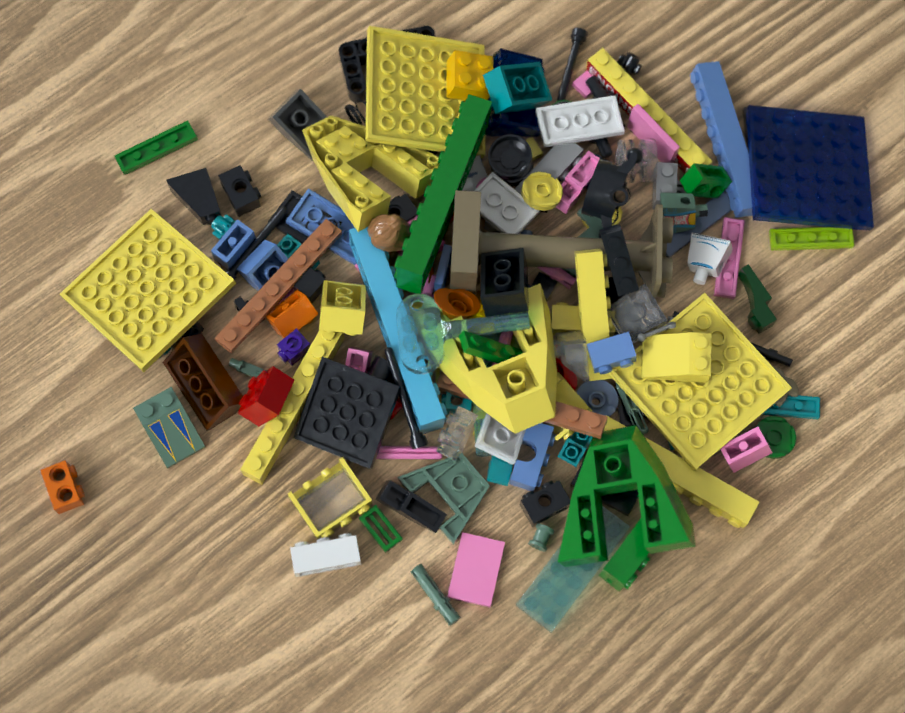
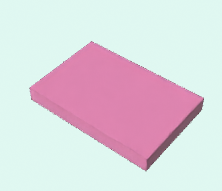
M637 104L632 108L627 127L660 162L674 163L680 146Z
M462 532L447 597L490 608L505 542Z

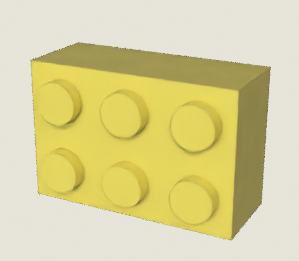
M324 280L319 330L327 333L343 332L350 336L362 335L366 306V285Z

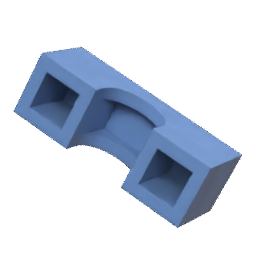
M540 423L526 429L522 444L534 450L535 458L528 462L516 459L509 482L510 485L529 491H534L535 486L540 487L544 476L540 474L541 467L547 466L550 456L546 451L548 446L553 447L556 434L552 433L553 426Z

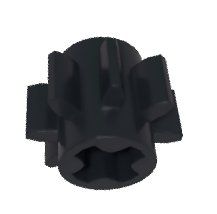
M627 52L626 55H620L617 63L630 76L638 74L642 68V65L638 64L641 59L631 52Z

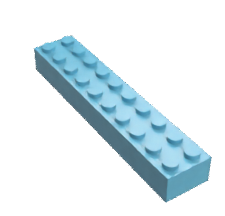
M368 227L359 232L356 228L350 229V247L364 285H366V291L386 346L391 347L394 351L419 431L426 434L444 427L447 410L444 403L439 402L438 395H440L437 383H432V369L429 363L425 364V350L422 343L418 344V332L415 324L410 322L409 317H411L409 307L407 304H403V291L401 288L396 287L395 269L389 265V253L373 246L371 237H369L367 232Z

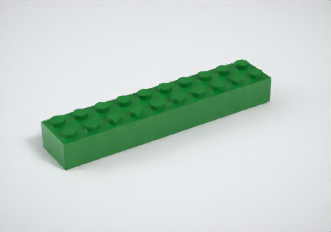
M468 94L466 101L461 102L458 111L460 113L459 118L455 117L452 124V135L448 134L446 138L445 152L441 151L438 163L440 164L438 169L434 168L431 180L433 181L431 186L427 185L425 189L424 203L420 202L418 206L417 221H412L409 230L411 232L410 237L405 238L402 246L403 254L397 257L394 278L397 279L396 287L421 295L454 213L455 190L463 191L489 126L491 101Z

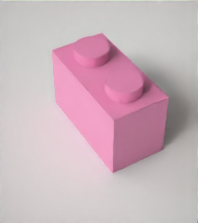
M759 427L729 441L721 448L733 473L772 453Z

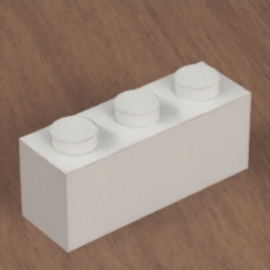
M351 533L341 534L338 536V539L330 540L329 537L316 540L317 543L308 544L306 541L295 544V547L290 548L296 577L361 565L356 535L352 536Z

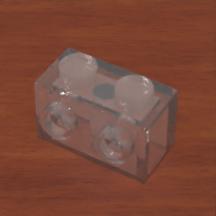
M460 406L454 412L450 411L445 420L447 427L445 430L442 429L437 439L440 443L436 452L456 461L463 452L478 415Z

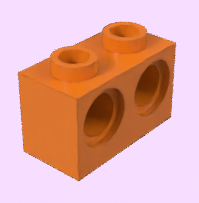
M64 460L40 470L53 508L58 514L84 505L82 498L85 497L82 486H77L75 478L78 477L74 465L70 466ZM61 472H65V478L61 481H57V475ZM67 492H72V498L64 501V495Z

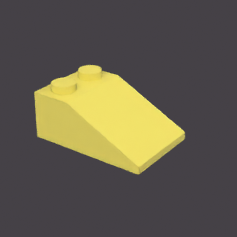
M687 332L652 335L642 342L641 379L707 382L710 378L711 333Z

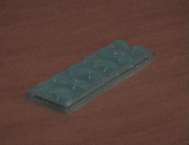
M602 506L607 554L609 556L630 526ZM560 546L517 602L516 606L552 633L605 561L564 567L558 563Z

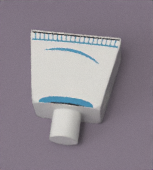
M692 233L688 267L691 272L695 273L693 279L695 283L705 285L708 276H720L733 251L730 240Z

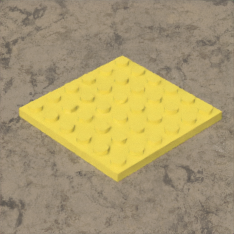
M369 26L367 29L366 141L445 152L446 138L448 134L452 135L453 121L455 117L459 118L460 104L462 101L465 102V100L447 98V60L454 50L484 55V45ZM485 136L477 153V156L481 158L486 155Z
M150 209L60 293V296L141 371L145 372L211 309L236 282L155 211Z
M706 293L702 294L669 321L676 322L675 328L664 330L655 335L687 332L711 333V376L707 382L641 379L642 344L635 349L636 362H633L632 366L627 368L615 367L608 373L694 471L792 389Z

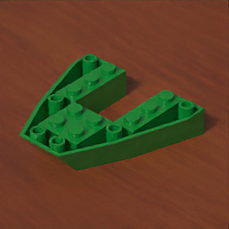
M637 425L603 431L601 439L592 437L571 496L558 557V563L564 567L608 561L601 496L637 489L644 547L650 553H659L696 547L693 523L662 461Z

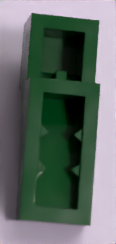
M748 264L741 268L738 277L745 287L750 303V313L747 316L748 323L753 330L756 329L758 334L772 327L777 319L767 306L772 297Z

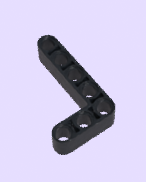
M430 26L401 30L435 37V31ZM367 38L345 42L339 47L340 64L348 96L354 103L356 98L364 101V93L366 92L361 65L367 64V52H364V50H367ZM350 71H356L355 74H349ZM361 89L359 92H354L353 90Z

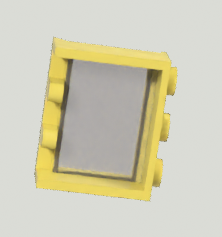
M343 457L339 459L337 465L331 469H324L321 475L313 481H306L303 487L295 493H288L289 499L316 539L330 537L334 534L333 530L338 526L345 527L353 521L351 517L357 513L360 515L366 513L371 508L369 505L372 504V499Z

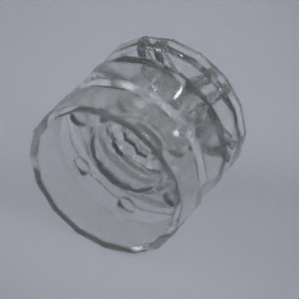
M632 139L628 140L627 148L625 140H618L615 152V165L621 166L627 161L626 154L628 150L635 147ZM640 139L638 148L643 153V159L638 164H635L628 173V180L630 183H633L636 174H638L641 183L655 182L658 169L656 142L654 139Z

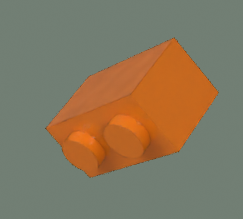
M297 289L277 305L266 318L277 334L284 339L296 328L300 330L303 326L311 323L314 317L318 315V312L307 296Z

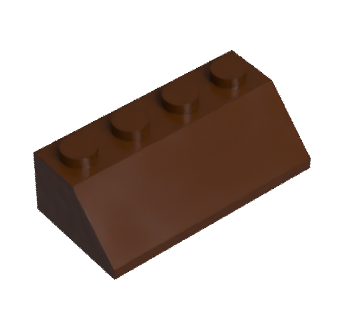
M202 333L184 337L163 361V364L206 431L239 411L241 407L239 402L243 395Z

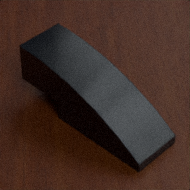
M391 480L384 483L375 499L398 514L434 533H437L447 515L415 493L405 490Z

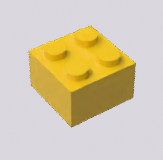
M454 50L447 60V98L466 101L468 94L488 100L490 96L483 75L493 70V56Z

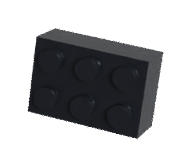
M524 248L481 253V302L485 317L529 311L528 265Z

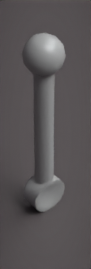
M669 322L667 325L646 334L641 333L637 336V339L643 342L647 337L667 329H673L676 327V322Z

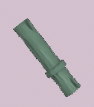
M419 564L412 569L410 573L435 605L434 609L442 614L449 626L456 623L461 617L450 604V599L441 592L423 565Z

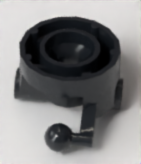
M633 147L629 149L626 154L627 161L621 166L613 165L612 161L603 158L599 159L585 196L581 214L601 219L603 228L612 226L615 210L625 205L631 198V191L626 187L627 182L625 181L635 164H638L643 159V153L639 148ZM618 190L623 191L625 193L626 197L624 201H620L616 198V192Z

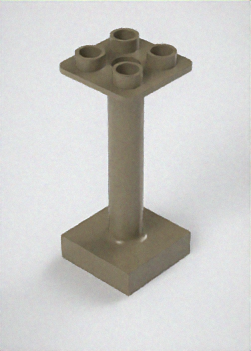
M455 190L450 289H465L475 295L477 267L481 264V253L524 248L529 267L576 269L574 251L601 249L602 253L606 254L602 238L482 232L479 229L481 192ZM662 204L656 205L650 224L639 240H625L633 270L639 273L645 284V308L647 309L652 308L656 297H665L666 284H670L672 281L673 259L665 256L667 243L672 242L673 217H663ZM608 259L607 267H604V271H611Z

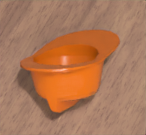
M441 288L435 291L434 299L436 304L442 309V313L451 320L459 316L466 320L469 316L475 315L480 309L478 298L470 291Z

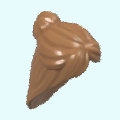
M382 214L373 218L367 229L373 246L387 252L402 250L405 238H409L411 234L409 232L410 226L405 219L394 214Z

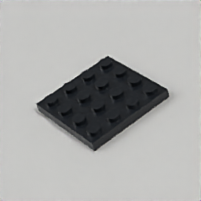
M322 357L293 438L366 468L373 469L402 386Z

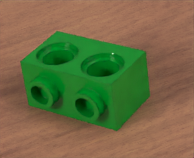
M696 163L679 180L686 193L693 194L696 197L717 199L732 183L722 166Z

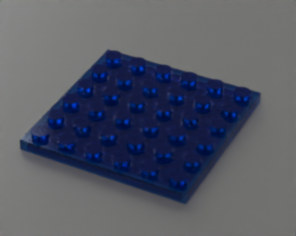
M754 105L747 107L753 220L868 231L874 228L864 117Z

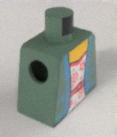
M660 193L663 217H673V233L692 230L696 226V217L708 216L707 204L695 205L693 194Z

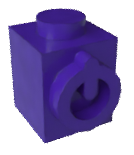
M296 328L277 344L279 350L277 354L284 363L288 361L293 366L306 355L311 345Z

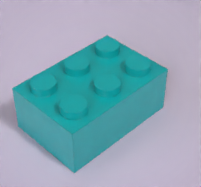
M540 62L498 66L483 75L495 114L536 109L552 101Z

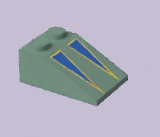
M172 387L133 407L167 469L205 448L203 441Z

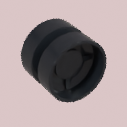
M512 134L501 136L489 148L488 160L491 171L511 187L518 186L534 168L531 148L527 141L520 136Z

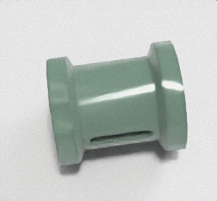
M537 523L535 535L528 544L537 550L545 552L547 551L546 545L549 538L555 531L546 525Z

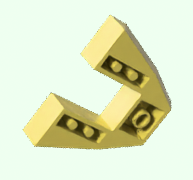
M331 115L302 130L313 161L328 191L358 232L368 227L373 218L382 214L388 215L391 195L360 172L373 167L416 199L424 194L427 185L431 186L433 181L431 180L434 168L438 169L440 164L438 163L439 158L423 149L366 141V126Z
M541 284L528 288L529 311L504 314L523 353L489 368L486 367L482 358L463 352L459 335L463 331H469L462 316L421 332L424 345L432 362L480 409L514 434L552 419L556 413L557 367L551 316Z

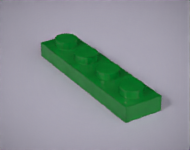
M187 120L114 155L123 174L127 175L197 141L198 138Z
M463 331L459 335L464 353L491 362L501 363L523 353L521 349L467 331Z

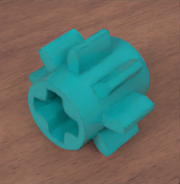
M227 214L224 217L219 215L211 225V228L214 229L212 234L220 240L236 221Z

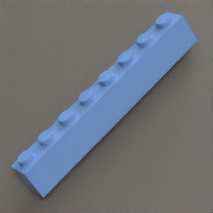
M720 62L698 63L691 72L690 80L696 90V99L702 109L701 115L706 122L707 134L711 138L713 153L717 157L718 166H722L732 181L725 189L730 199V208L734 212L735 218L758 215L765 207V202Z

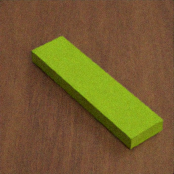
M852 226L778 228L769 230L771 251L842 249L855 246Z

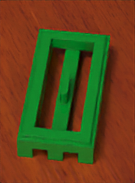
M377 505L359 517V520L385 553L403 540ZM372 513H377L396 537L394 540L391 539ZM367 517L370 518V520L377 527L380 533L388 541V545H385V543L377 535L374 529L366 521Z

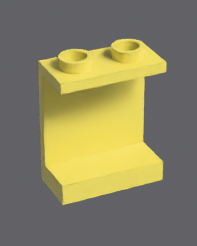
M557 372L556 401L592 412L591 408L563 376ZM546 423L554 427L553 432L557 435L555 437L557 441L562 438L566 440L574 433L572 430Z

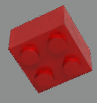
M274 366L266 371L263 370L260 375L252 377L247 385L249 390L239 402L241 407L238 414L258 427L279 416L294 383V379Z

